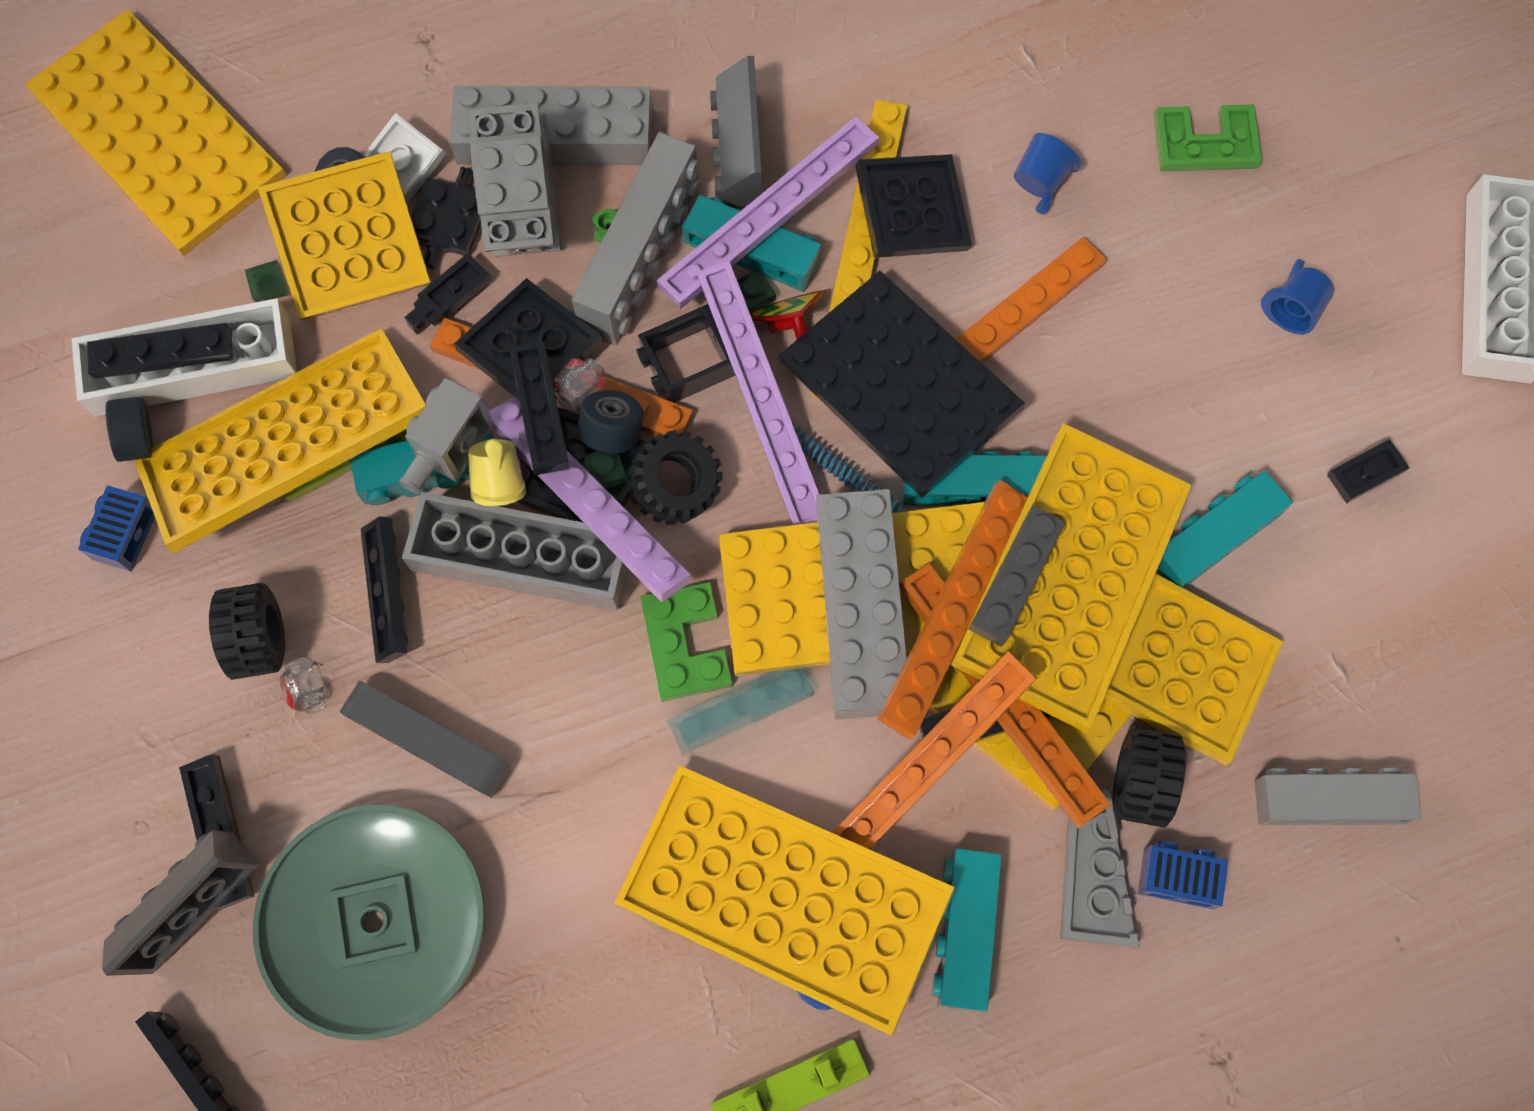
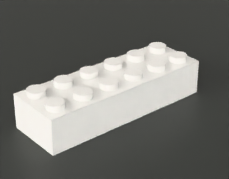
M1483 174L1467 194L1462 375L1528 384L1534 382L1533 180Z
M278 298L71 338L77 401L94 417L105 415L106 402L109 400L141 397L144 399L146 406H152L279 381L297 372L290 316ZM228 323L232 329L233 360L93 379L88 374V341Z

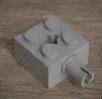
M447 378L443 379L439 387L436 386L431 390L427 397V405L419 416H415L410 421L407 427L405 437L414 450L416 457L399 482L404 488L415 494L421 492V488L433 470L457 482L469 464V448L479 442H483L494 426L482 397Z

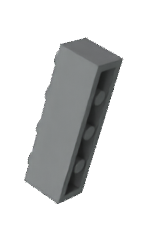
M1286 768L1266 770V775L1255 780L1259 825L1410 824L1422 819L1416 774H1402L1401 768L1377 770L1378 774H1364L1363 768L1340 770L1341 774H1327V769L1325 768L1305 769L1303 774H1290L1289 769Z

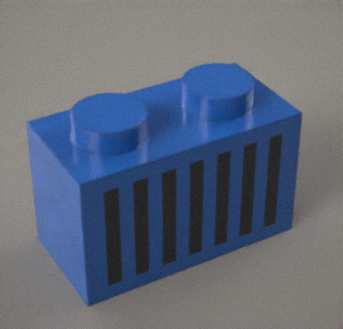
M107 485L103 495L95 503V513L89 526L81 534L78 550L94 561L132 571L155 516L149 499L146 496Z
M1156 841V846L1151 845L1144 849L1138 894L1212 910L1222 907L1228 860L1216 858L1217 853L1211 850L1194 849L1193 853L1180 851L1178 844Z

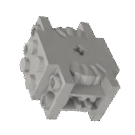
M529 103L468 109L471 159L477 210L481 219L484 251H493L494 257L561 251L558 225L559 215L547 118L545 114L540 115L539 104Z

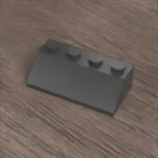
M754 55L746 56L716 76V90L710 91L711 111L718 112V119H711L712 138L719 139V147H713L714 168L721 167V176H715L716 196H722V201L732 208H745L762 194Z
M212 830L202 835L196 841L195 848L185 859L176 862L169 869V875L158 886L153 887L143 895L141 903L131 914L122 917L115 924V930L104 940L102 970L106 976L153 974L258 867L257 861L233 832Z

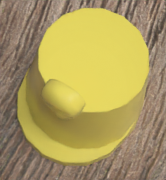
M490 439L479 442L469 448L471 498L475 503L483 506H501L514 503L526 495L525 481L522 476L516 447L512 441Z

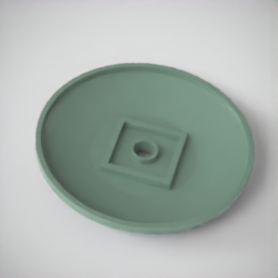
M364 805L337 811L323 817L299 833L276 858L262 883L253 919V945L261 976L275 1000L289 1015L306 1027L321 1034L346 1040H376L404 1033L429 1020L443 1009L457 994L472 971L479 954L485 926V905L481 882L474 864L462 845L441 825L420 813L389 805ZM379 911L383 916V925L377 932L369 933L364 925L365 918L369 913Z

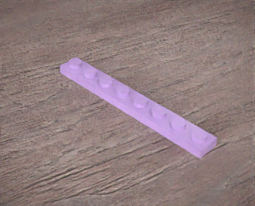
M855 116L657 280L658 287L682 309L703 291L697 271L726 260L730 261L731 266L736 264L855 165L859 159H862L879 143V137Z
M726 260L697 271L698 279L792 524L799 525L818 522L816 510V495H819L818 489L730 261Z
M511 397L488 411L494 423L492 429L503 440L512 441L515 444L517 455L533 470L521 406L514 397ZM568 451L567 456L570 469L538 475L661 602L690 583V574Z

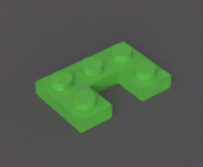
M1254 104L1221 105L1218 112L1221 134L1193 135L1189 106L1157 107L1154 113L1160 172L1259 168L1262 163Z
M710 582L683 587L663 602L654 594L640 596L662 702L732 687L725 649L689 657L683 626L718 619Z

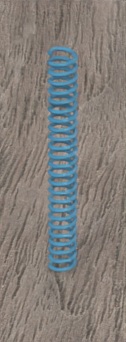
M800 426L795 429L796 435L801 429ZM803 430L798 436L799 442L806 434V430ZM811 434L807 435L803 443L800 444L803 453L806 452L807 457H811L812 461L817 460V465H822L823 469L828 468V473H833V477H839V482L844 481L845 486L850 485V490L855 489V492L866 490L871 483V479L858 490L866 475H863L853 486L855 480L860 475V471H857L854 477L847 482L855 467H852L842 478L843 473L849 467V463H846L842 470L837 473L844 459H841L831 470L832 465L838 459V455H835L831 462L826 465L827 460L833 454V450L829 451L820 462L821 457L828 449L827 446L815 457L816 452L822 446V442L818 443L814 451L809 454L817 439L814 438L809 446L804 449L805 444L811 439ZM873 484L869 491L874 490L877 484ZM896 500L891 506L892 512L899 503V500ZM902 504L895 513L901 512L904 508V504Z

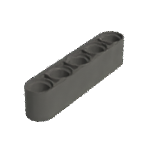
M360 680L339 711L352 721L490 798L494 796L511 767L510 764Z

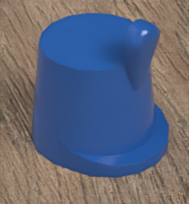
M1036 133L1014 172V179L1024 190L1042 198L1035 210L1043 215L1050 208L1057 187L1069 172L1079 171L1082 162L1079 156L1058 138L1045 133Z
M1297 259L1287 281L1280 288H1273L1267 291L1261 299V307L1269 320L1282 329L1293 334L1304 335L1310 333L1316 326L1334 295V286L1325 274L1313 268L1303 267L1305 261Z

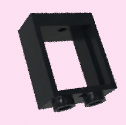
M708 304L638 334L640 348L636 349L639 360L644 368L650 366L654 374L650 378L654 390L658 396L664 394L667 401L675 403L735 376ZM705 329L722 362L670 384L655 351Z

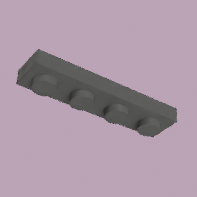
M1034 505L1031 506L968 628L969 630L1000 647L1004 645L1065 524L1064 521Z

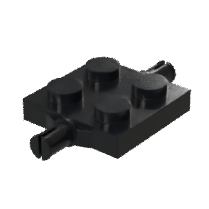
M463 166L460 168L455 183H446L427 177L412 211L411 218L418 241L427 248L424 256L427 269H435L440 253H456L464 256L471 251L481 226L480 215H478L475 190L468 188L473 176V171L468 167L465 168Z

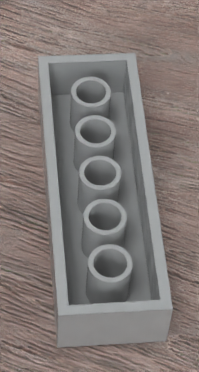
M454 86L450 146L457 164L472 165L468 109L538 103L540 115H546L553 165H642L652 146L653 105L650 87Z
M658 132L572 298L575 315L602 335V340L617 345L621 335L625 336L628 333L632 324L631 315L635 307L642 305L646 296L645 287L649 279L656 277L660 268L659 259L663 251L668 252L674 240L673 232L677 224L681 225L684 222L688 211L687 204L691 197L695 198L701 186V179L698 177L700 162L697 160L696 146Z
M890 489L816 495L834 718L838 720L877 717L907 660Z
M420 492L402 555V560L414 572L618 611L628 569L583 522L499 506H483L473 501Z

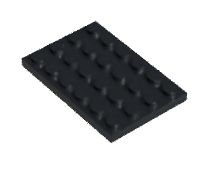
M880 270L779 354L780 362L921 498L929 493L1025 407V402Z

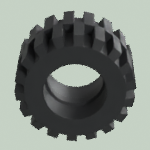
M676 430L668 431L665 435L660 433L650 442L648 441L632 460L633 465L628 470L627 476L631 477V480L627 485L628 491H634L635 495L631 498L635 505L640 503L643 506L640 510L645 516L648 513L654 515L652 520L658 523L666 520V525H674L677 522L683 524L700 515L714 503V498L719 495L721 490L718 483L723 480V472H717L721 462L719 458H712L711 454L715 450L711 445L705 448L702 445L704 439L700 436L691 439V432L682 431L677 435ZM675 461L686 468L691 477V490L688 495L676 496L667 492L662 487L657 474L660 462Z
M262 582L216 590L212 596L209 608V631L216 660L227 678L235 680L279 672L285 655V633L280 608L268 585Z
M1133 726L1129 730L1120 749L1114 780L1113 804L1118 819L1166 828L1178 809L1185 778L1186 750L1181 735Z

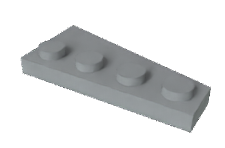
M1100 789L1111 803V806L1079 829L1068 816L1060 939L1138 948V936L1134 930L1131 900L1128 898L1124 877L1126 873L1117 840L1119 836L1110 790Z

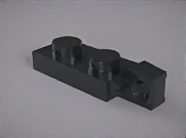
M467 253L417 294L418 299L413 304L415 309L404 317L407 325L417 335L431 324L433 326L438 325L440 321L442 322L444 318H448L492 281L490 274Z

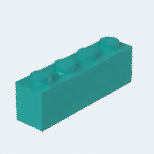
M699 194L682 226L684 243L697 248L740 211L727 206L720 199L714 197L707 198ZM781 225L740 259L736 265L805 292L821 260V243H818L809 235H798L788 231Z
M491 431L484 441L494 439ZM408 441L366 450L350 459L356 493L365 505H382L389 502L391 498L403 495L405 497L420 495V493L415 494L407 490L399 482L416 457ZM469 464L457 482L433 470L420 491L424 492V490L436 487L441 489L452 488L458 485L460 481L469 480Z
M986 451L980 455H971L923 498L902 480V504L904 506H955L985 502L993 485L999 480H1002L1028 497L1046 456H1036L1035 453L1028 451L1019 452L1015 455H1001V453L996 451Z
M1263 471L1255 478L1251 474L1247 475L1234 486L1236 490L1234 494L1228 498L1225 494L1220 495L1207 506L1210 510L1203 517H1200L1198 514L1193 515L1180 526L1183 530L1174 538L1171 535L1158 566V573L1163 578L1185 588L1280 517L1294 502L1266 471Z
M956 848L952 852V858H945L943 880L949 881V885L955 887V891L943 919H946L944 934H938L935 956L942 958L940 974L934 973L932 981V997H938L937 1006L988 1012L1002 854Z

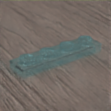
M803 668L774 671L667 720L683 756L813 696L815 692Z

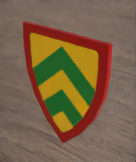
M820 290L784 299L752 311L750 316L752 321H768L767 325L770 333L793 329L797 340L808 331L803 315L814 306L826 291Z

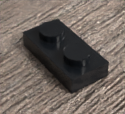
M1389 439L1336 467L1327 476L1343 500L1348 504L1400 476L1410 467Z

